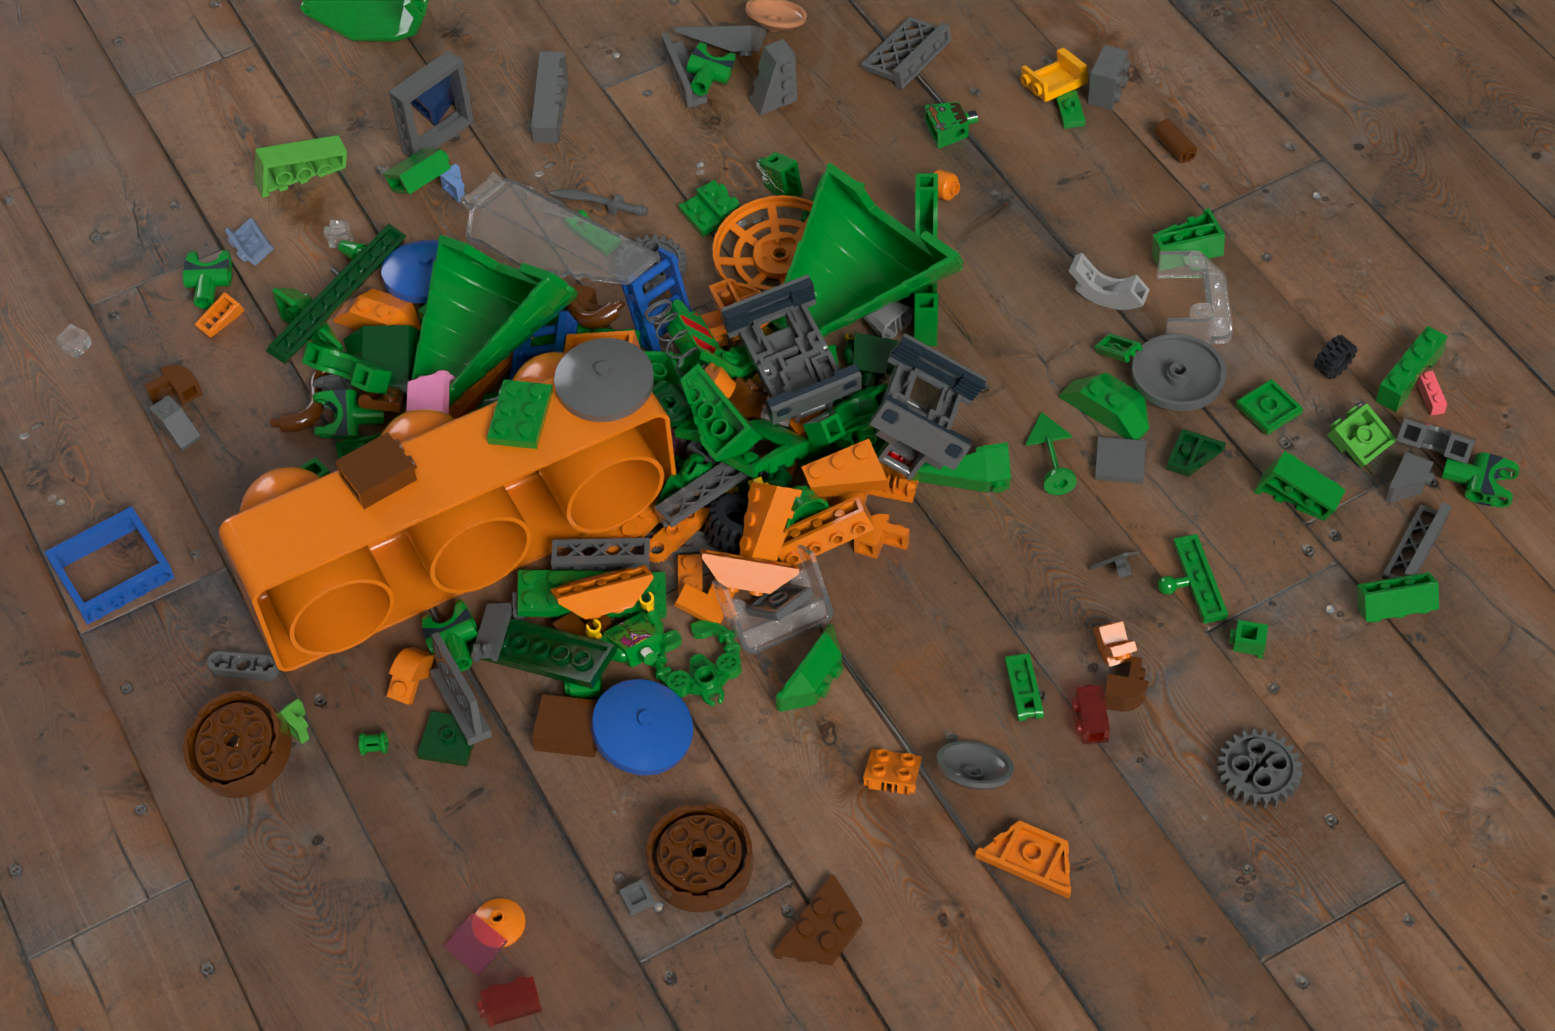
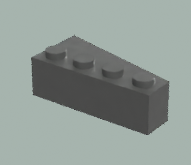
M540 51L534 105L531 108L532 121H529L528 124L529 134H532L533 142L559 143L569 87L565 52Z

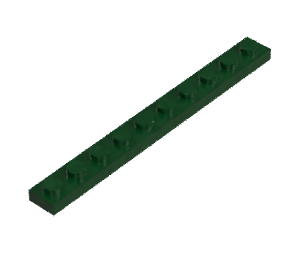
M388 224L269 344L266 352L283 364H286L383 264L387 256L401 246L407 235Z

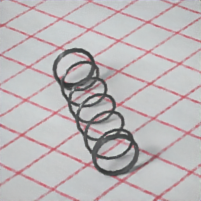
M670 300L656 301L646 309L644 316L648 322L659 324L656 330L657 338L662 341H670L667 345L666 353L671 358H680L676 370L679 374L686 375L679 371V363L684 357L694 354L698 347L691 348L683 356L676 357L669 354L668 348L671 342L686 335L688 330L680 331L672 339L660 338L658 335L659 327L662 323L673 320L678 313L675 312L668 315L661 322L650 321L663 317L672 307ZM663 303H669L663 312L648 317V313L653 308Z

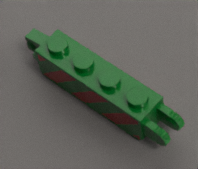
M674 300L672 308L665 317L675 312L678 315L668 322V332L673 338L680 331L688 330L686 335L674 340L682 355L691 348L698 347L694 354L684 357L691 369L698 363L701 366L709 365V363L699 359L702 350H709L710 353H714L716 349H721L701 315L695 311L689 312L681 300Z

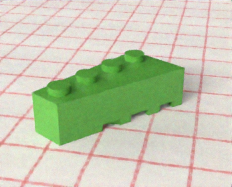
M339 135L255 149L254 182L262 198L270 196L269 192L277 189L281 192L287 190L288 185L297 182L303 184L309 182L308 180L313 176L318 175L322 177L346 168L347 151Z

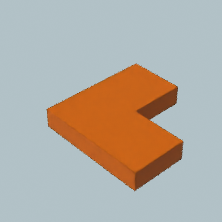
M714 578L707 594L685 583L674 606L700 620L721 624L735 592L725 590L724 586H721L716 578Z

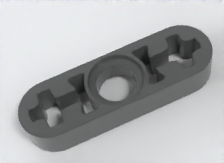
M217 651L212 653L207 659L210 672L217 677L271 681L280 673L271 655ZM220 661H223V662H224V663H221V664L219 665V667H216V666H215V665H218V664L220 663ZM242 662L250 663L246 670L237 669L238 665ZM268 665H271V666H272V667L268 668L267 671H264V669H266V668L268 667Z

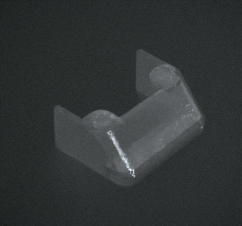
M1160 251L1157 279L1202 278L1205 303H1197L1190 308V317L1167 318L1165 335H1190L1208 344L1228 343L1232 339L1233 323L1226 274L1202 252Z
M802 544L798 545L797 548L804 569L799 570V574L790 580V584L809 587L814 596L780 621L749 616L745 609L747 605L744 601L738 598L732 599L726 586L717 580L712 581L723 615L733 630L739 644L748 653H759L828 623L833 616V608L815 554Z

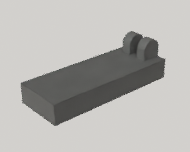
M510 603L487 604L475 644L473 645L471 657L474 662H479L480 659L485 658L498 661L513 611Z

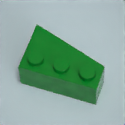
M1207 208L1198 217H1188L1187 222L1179 226L1174 224L1154 234L1152 257L1159 269L1223 256L1225 233L1210 208Z
M1284 450L1264 471L1253 492L1259 495L1262 492L1274 496V501L1282 504L1284 500L1296 505V510L1325 521L1335 512L1346 489Z

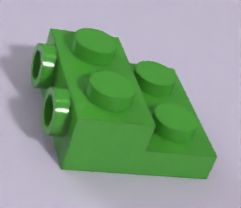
M1367 403L1360 409L1357 405L1345 414L1348 417L1346 420L1342 421L1339 418L1329 426L1332 431L1327 434L1340 452L1343 453L1346 450L1360 468H1363L1397 441L1396 437Z

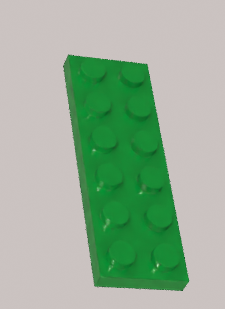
M518 570V617H564L572 611L557 603L551 594V589L572 581L611 571ZM651 572L653 580L641 595L642 601L649 602L651 599L648 592H651L654 596V610L657 609L660 618H666L665 572ZM638 599L633 607L625 609L621 613H609L607 615L610 618H631L643 611L645 614L648 612L640 606Z

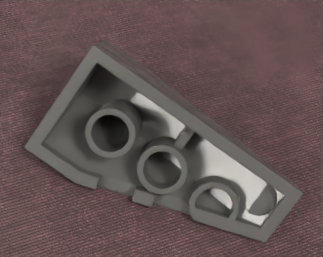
M758 26L674 27V32L732 52H739V56H752V52L760 51L767 29Z

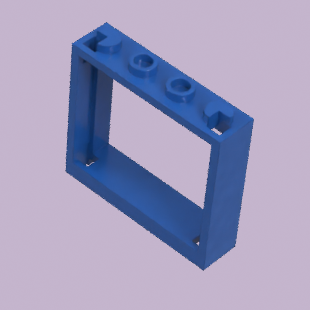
M132 506L44 552L51 567L87 625L175 578L168 561ZM137 529L159 564L84 603L63 567Z

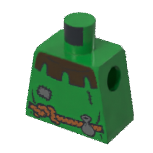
M959 102L925 105V122L938 149L967 138L969 136V125L978 123L977 112L975 110L964 112Z

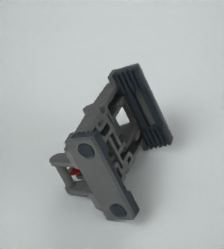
M808 274L721 308L724 328L729 338L739 335L770 397L767 399V414L773 425L791 417L795 423H798L804 417L824 409H831L834 400L861 390L862 375L857 365L853 364L844 369H839L808 310V307L816 304L814 284ZM785 316L787 328L767 336L764 335L760 325Z

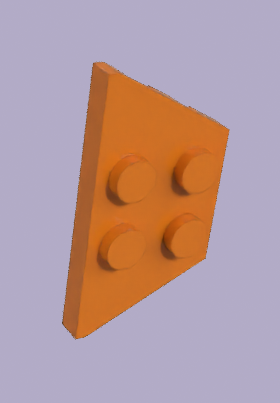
M1019 820L1010 826L1007 832L1000 833L993 838L992 843L983 849L980 847L975 853V858L1068 899L1071 896L1069 846L1067 840Z

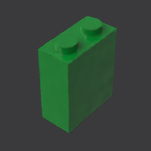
M423 148L384 172L383 176L393 193L410 195L451 169L448 163L450 160L442 149Z

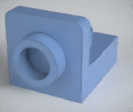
M457 164L451 166V169L440 175L442 189L457 202L465 199V186L462 182L460 168Z

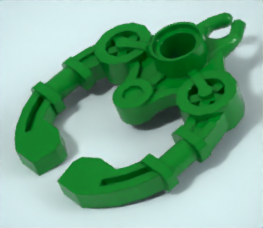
M706 620L691 623L692 635L695 639H705L714 636L718 638L720 643H725L726 646L723 648L724 654L718 657L716 664L711 663L702 654L692 656L689 674L682 670L672 672L671 667H665L667 652L677 649L682 644V638L676 629L664 633L663 641L659 643L661 652L657 655L655 663L651 665L656 670L657 680H660L664 686L671 689L679 697H685L688 694L698 695L702 697L706 704L715 706V701L710 698L719 695L717 702L719 704L723 703L725 697L724 685L728 680L740 676L742 672L739 652L741 648L739 643L735 642L733 630H728L723 625Z

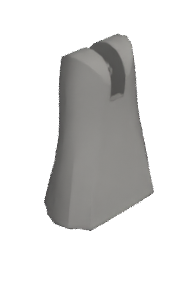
M897 301L863 317V319L879 337L893 339L898 334L897 329L903 331L911 324L914 317V309Z

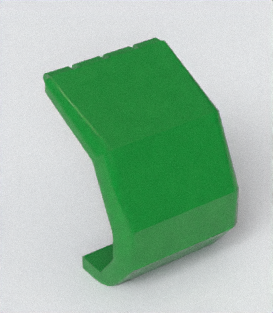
M302 0L300 9L306 16L351 41L398 42L418 34L426 15L429 0Z

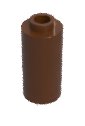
M1165 119L1156 126L1154 135L1181 163L1190 162L1195 158L1197 147L1170 119Z

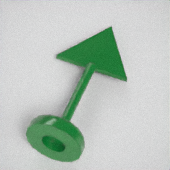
M1041 412L1026 442V446L1047 442L1053 469L1043 479L1044 489L1051 495L1067 494L1075 488L1077 479L1072 470L1065 467L1059 468L1052 441L1072 438V435Z

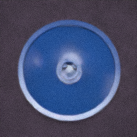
M421 240L408 243L397 248L387 256L383 262L381 274L384 287L390 294L411 303H427L438 240Z
M634 679L620 682L602 694L592 714L591 733L601 755L618 769L636 775H655L668 771L683 759L692 741L693 721L686 704L671 689L654 681Z

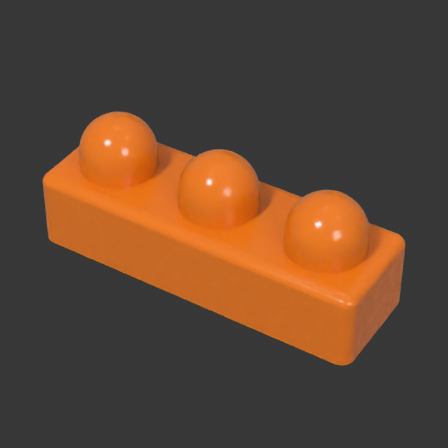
M543 353L527 361L513 378L514 381L552 384L553 386L551 401L537 449L488 444L487 435L496 408V401L457 419L442 411L424 408L405 412L392 420L382 432V435L388 432L394 440L398 439L405 451L404 454L406 456L410 455L417 465V469H415L417 480L366 509H363L342 481L338 470L323 477L298 467H281L262 474L246 490L241 502L240 513L223 521L219 528V537L243 599L277 668L284 672L293 671L329 654L348 650L364 642L377 632L461 594L487 587L499 581L510 572L552 554L553 540L581 539L580 536L585 533H598L617 528L640 515L651 503L656 505L669 476L675 475L676 469L670 418L654 393H651L649 399L640 409L625 418L609 422H594L581 419L571 414L562 406L555 390V371L566 353Z

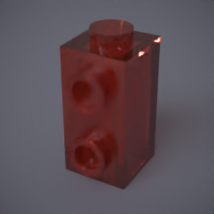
M1103 685L1077 687L1076 697L1072 698L1073 713H1078V720L1075 722L1077 735H1081L1083 744L1108 743L1110 725Z
M533 976L518 977L512 982L503 985H490L485 990L480 991L482 1001L477 1002L480 1017H486L489 1027L542 1012Z

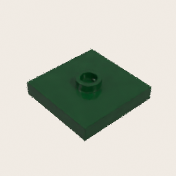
M431 711L417 756L418 759L467 767L474 744L468 746L451 714Z

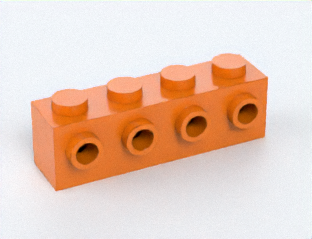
M860 495L797 522L787 529L784 528L783 531L787 534L779 554L781 561L800 564L875 530L871 514Z

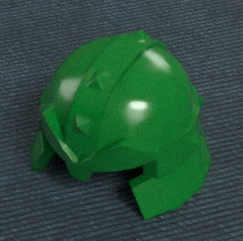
M806 485L792 488L802 490L800 497H795L791 508L794 511L792 519H787L786 529L802 518L806 519L828 509L827 501L820 498Z

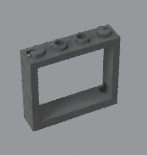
M446 51L389 91L402 152L408 157L423 148L437 149L474 122L473 109L469 98L470 93L466 83L467 78L464 73V62L450 51ZM449 76L456 112L418 138L411 102Z

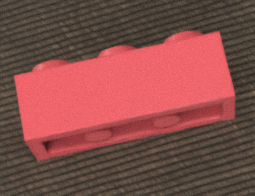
M1433 370L1422 372L1416 382L1430 416L1444 414L1447 402Z

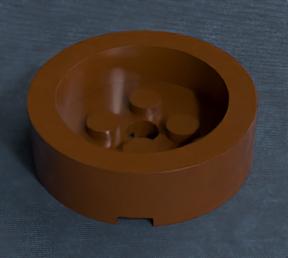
M234 691L212 699L197 712L199 716L191 728L188 727L186 731L183 754L190 773L211 791L227 798L248 797L267 788L281 774L291 752V731L285 717L268 701L251 692ZM239 736L240 738H238L234 747L228 746L231 737Z
M710 803L690 806V804L680 806L664 815L653 827L648 837L646 858L651 883L663 900L678 909L688 912H710L723 908L743 893L751 879L753 852L750 834L741 819L724 807ZM696 848H703L707 851L705 857H693L692 852Z

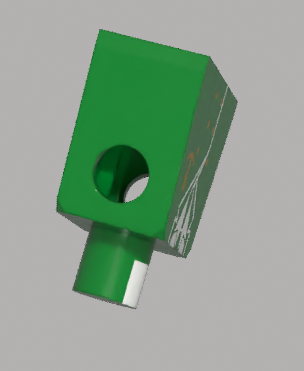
M774 152L768 157H762L757 161L756 167L761 171L764 186L775 196L799 197L803 194L798 162L796 160Z

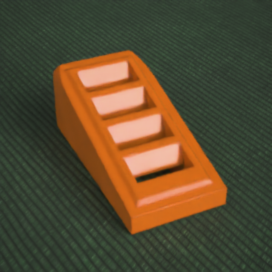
M224 292L194 325L211 338L239 317L245 310L236 300ZM214 317L218 319L216 323L212 320ZM209 323L212 325V327L209 329L205 326V324Z

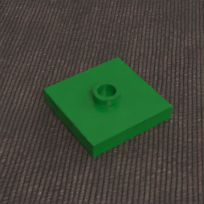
M1273 379L1238 399L1235 405L1266 435L1271 434L1301 415L1304 409Z

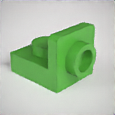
M296 699L294 702L287 704L280 713L288 722L291 735L302 745L310 739L307 732L309 726L303 718L306 714L303 703L300 699Z

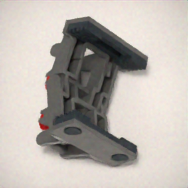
M905 333L889 355L887 362L895 365L882 402L875 411V415L873 414L871 417L870 425L876 428L875 435L885 440L877 454L879 462L905 475V478L910 481L925 462L939 470L944 465L955 470L971 448L972 440L951 428L960 401L969 406L979 392L984 389L987 378ZM916 377L939 388L927 406L909 397ZM919 451L920 453H919V455L917 456V458L915 459V461H914V463L912 464V466H911V467L906 466L907 464H909L911 461L914 460L916 452Z

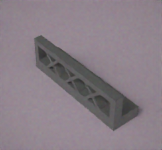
M662 33L663 53L687 108L708 103L707 95L699 96L692 90L691 83L695 74L686 72L690 57L683 42L672 43L668 33Z
M721 462L656 505L654 508L659 522L664 527L668 525L671 528L749 476Z
M1442 502L1439 510L1436 511L1422 504L1420 505L1388 564L1382 579L1397 578L1398 576L1391 574V571L1401 567L1405 572L1404 576L1419 574L1447 522L1452 506ZM1422 514L1433 518L1432 523L1424 525L1421 520ZM1421 532L1424 537L1423 540L1414 543L1411 534ZM1412 550L1414 556L1412 559L1405 560L1402 552Z
M650 538L561 539L552 541L551 567L554 571H615L637 568L642 565H646L651 571ZM614 546L621 550L616 555H609L605 552L608 548ZM634 546H644V555H633L630 550ZM568 547L572 550L567 556H558V548ZM586 547H593L597 550L591 556H585L581 553Z

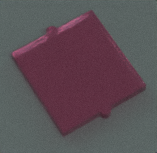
M472 913L461 927L456 928V933L444 948L479 976L491 961L494 962L496 960L495 956L508 941Z

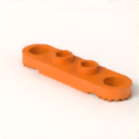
M702 507L671 528L668 525L650 539V561L660 563V561L664 562L665 559L667 560L669 555L677 551L706 524L710 507ZM655 546H659L664 549L659 554H654L651 552L652 548H655Z

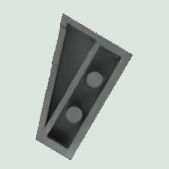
M784 39L764 46L758 66L760 70L758 78L754 79L753 85L755 88L753 94L748 99L760 116L797 101L795 53Z

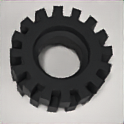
M1337 335V337L1332 338L1331 342L1328 341L1325 347H1322L1321 353L1317 354L1318 358L1314 361V367L1328 379H1335L1337 375H1341L1342 371L1348 368V364L1353 362L1352 359L1356 356L1357 346L1343 335Z

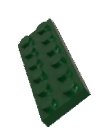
M510 618L498 661H492L491 658L480 660L593 689L618 650L615 644ZM476 638L468 648L470 655L472 654Z

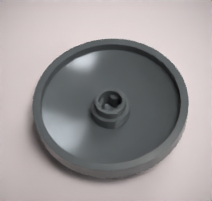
M1184 334L1161 335L1142 345L1143 349L1140 352L1137 351L1134 356L1131 375L1136 389L1149 402L1164 409L1174 411L1200 409L1216 400L1224 388L1226 380L1224 360L1214 347L1199 338Z
M600 338L581 343L567 352L556 368L554 383L560 403L571 414L588 421L609 422L633 414L646 403L653 390L654 375L648 356L639 347L621 339Z

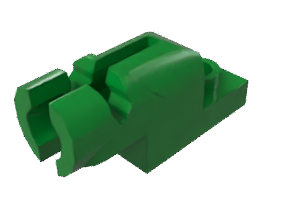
M697 453L692 454L685 461L679 474L669 476L656 505L711 470L713 467L712 462L703 464L706 457Z

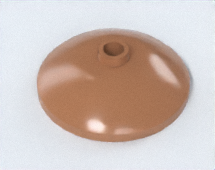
M750 0L745 8L751 20L771 32L788 31L798 28L807 19V13L802 7L786 0Z

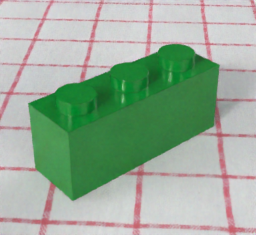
M1430 572L1358 584V612L1366 622H1379L1382 619L1392 617L1403 618L1406 615L1415 613H1429L1432 610L1439 609V582Z

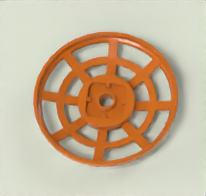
M769 196L746 203L733 211L719 226L713 242V261L721 280L728 279L721 265L735 266L739 276L747 285L759 290L766 291L774 288L761 284L768 277L780 279V284H784L798 242L802 239L808 218L804 223L794 219L778 218L776 207H795L811 212L813 201L796 196ZM766 208L768 210L769 220L760 222L747 231L736 224L751 213ZM779 226H790L799 230L794 235L780 232ZM769 227L771 228V234L762 237L760 240L753 237L757 232ZM731 230L740 237L736 243L733 258L720 257L722 242L728 231ZM745 243L754 247L753 257L740 258ZM778 253L785 254L782 258L775 257ZM755 265L760 273L751 279L745 273L742 266Z

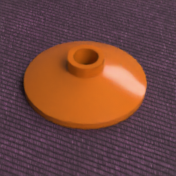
M505 898L493 899L481 905L472 921L475 937L480 943L490 948H504L512 945L522 936L526 925L522 908L516 902ZM496 917H502L498 922L493 921Z

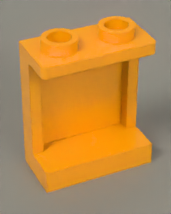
M1064 47L1057 50V62L1034 72L1026 65L1021 67L1022 75L1020 79L1023 86L1030 89L1044 102L1088 84L1087 65Z

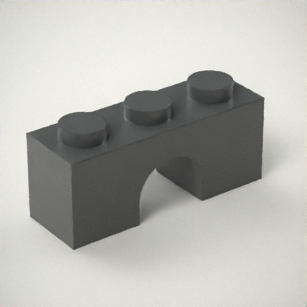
M1406 416L1397 441L1417 448L1430 449L1443 454L1445 457L1467 464L1477 438Z

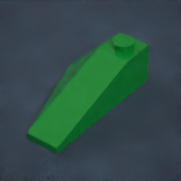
M274 288L272 290L280 318L288 325L313 301L308 294H303L297 289ZM327 322L310 339L313 342L326 343L343 350L342 344Z
M699 363L680 379L688 404H690L693 412V420L698 428L701 444L716 462L746 453L762 438Z
M1008 442L977 447L975 453L964 456L955 470L945 465L939 470L925 462L912 480L981 492H1003L1009 489L1011 482Z

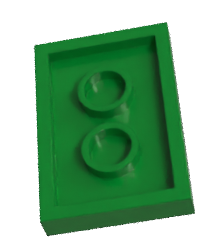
M504 380L487 435L488 444L537 449L553 393L552 384Z

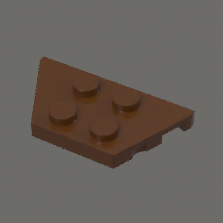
M831 874L774 950L775 958L790 957L798 958L800 962L809 963L815 961L819 964L833 965L863 924L862 918L835 875Z

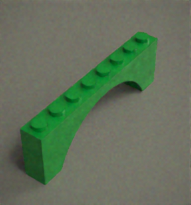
M916 173L915 233L921 237L925 231H928L937 238L938 173ZM937 283L915 292L914 338L927 346H937Z

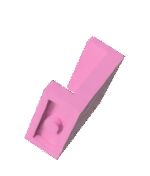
M439 370L435 374L419 376L418 379L408 381L406 412L428 408L449 414V386L457 377L451 375L448 371Z

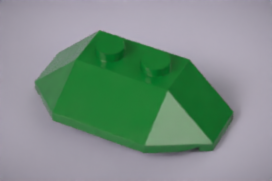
M1107 372L1074 380L1059 395L1060 399L1125 439L1140 440L1149 430L1145 398L1137 390Z
M828 624L795 672L776 695V710L783 712L816 705L821 697L824 698L827 695L834 678L838 679L844 667L842 666V654L834 625Z

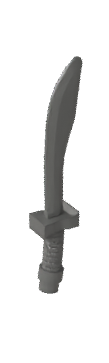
M561 189L549 193L550 196L571 200H586L606 205L609 214L614 216L618 210L632 213L636 216H647L649 208L643 205L636 206L625 203L623 195L619 194L612 200L575 189Z

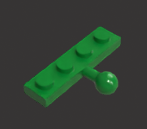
M1198 534L1174 538L1173 546L1185 577L1176 579L1168 575L1161 577L1157 582L1159 592L1164 595H1171L1177 588L1189 586L1203 624L1227 619L1228 611Z

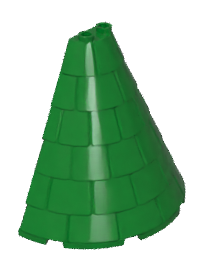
M830 162L826 166L821 187L817 190L802 239L798 242L791 267L788 269L784 283H787L804 275H809L814 284L816 304L808 307V310L823 338L831 332L855 323L858 319L910 296L914 292L960 272L964 264L959 253L928 231H925L920 237L876 206L859 182ZM785 316L771 321L775 326L774 333L787 328Z
M440 234L436 260L433 262L426 312L422 319L420 338L417 345L412 380L418 379L419 376L435 374L439 370L448 371L451 375L457 377L449 386L450 407L468 389L483 379L489 371L510 356V353L556 317V314L575 301L579 294L578 291L567 285L566 281L552 272L523 262L519 269L495 261L467 243Z

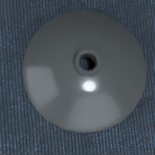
M957 741L946 744L938 751L936 757L938 769L948 780L973 790L998 788L1009 782L1014 772V764L1008 755L991 745L980 742Z

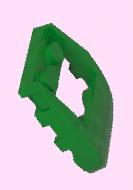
M751 420L749 422L762 437L760 440H770L771 445L777 449L763 458L754 452L747 451L742 455L721 461L755 479L758 478V473L762 471L770 474L776 472L778 466L790 467L794 465V459H802L810 452V441L776 423L773 425L769 420Z

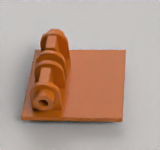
M910 462L906 466L911 467L913 462ZM880 463L888 480L890 491L873 490L869 491L868 495L913 503L919 481L912 479L909 481L905 478V475Z
M871 748L863 776L864 786H868V789L881 791L882 784L884 783V792H886L889 783L892 784L891 793L895 792L897 785V793L915 794L916 780L922 756Z

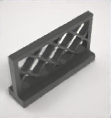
M909 17L861 63V69L895 81V86L903 89L951 42L949 24L942 22L939 26H935ZM911 25L918 27L916 29L907 30ZM932 32L930 35L923 36V33ZM919 34H920V36H921V37H918V38L909 39V36H914V35H919ZM906 37V40L895 42L897 39ZM919 44L917 47L911 48V45ZM908 46L909 48L905 50L896 51L897 48ZM894 49V52L882 54L884 51ZM907 56V57H906L905 59H903V60H899V59H898V57ZM896 58V61L884 63V60ZM881 61L882 63L874 66L871 65L872 63ZM895 68V69L893 70V73L890 72V71H887L886 69Z
M438 632L431 634L437 668L429 671L430 678L466 743L470 746L492 737L491 729L478 708L476 697Z

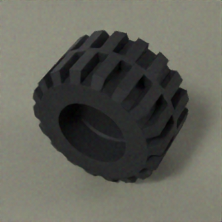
M734 492V494L724 493V496L720 495L711 504L705 525V534L708 541L713 542L712 546L721 549V552L740 554V540L743 537L745 525L744 516L749 502L748 494L744 493L743 495L739 492Z

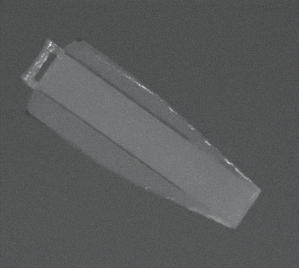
M494 172L488 175L487 180L471 193L464 194L460 198L461 203L469 209L465 236L469 245L495 261L519 269L523 262L555 273L560 278H565L566 275H573L574 279L578 280L582 277H589L591 281L629 285L660 259L658 253L586 217L544 191L514 180L499 177Z

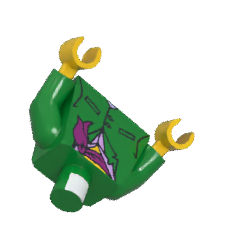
M648 592L651 599L649 602H643L642 597L639 598L640 606L647 610L648 613L645 614L643 611L603 632V636L600 633V621L593 620L596 630H591L586 624L585 633L589 638L615 644L618 651L611 661L635 667L643 662L646 665H652L657 660V655L661 652L659 643L663 641L664 625L657 609L654 610L655 602L651 592Z

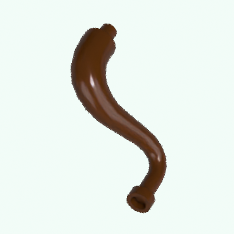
M576 298L575 301L568 305L570 314L580 326L588 329H597L607 326L619 318L618 311L625 306V303L618 299L614 304L607 302L596 310L587 311L582 308L578 298Z
M316 370L310 379V402L308 406L299 412L283 413L281 418H272L271 427L280 428L283 433L306 430L313 426L320 419L324 405L313 402L312 395L322 390L313 387L312 383L316 379L331 375L332 373Z

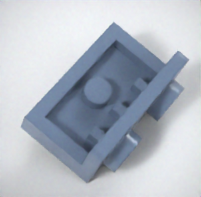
M252 218L247 220L236 232L229 227L225 229L229 236L228 242L238 250L236 254L244 262L249 261L256 266L274 249L258 223Z

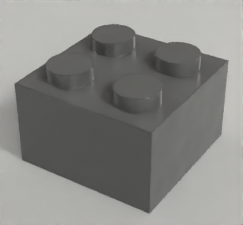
M1107 45L1103 46L1091 71L1088 104L1112 110L1115 103L1120 102L1122 88L1127 87L1129 76H1126L1131 63L1128 60L1129 51Z

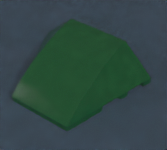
M410 325L362 326L343 339L348 353L391 371L392 374L388 387L399 388V391L405 392L404 398H407L408 381L412 380L420 330Z

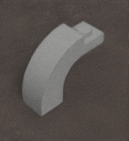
M1083 253L1075 255L1069 269V273L1077 281L1075 289L1091 302L1108 308L1129 310L1142 307L1150 291L1138 275L1116 279L1102 274Z

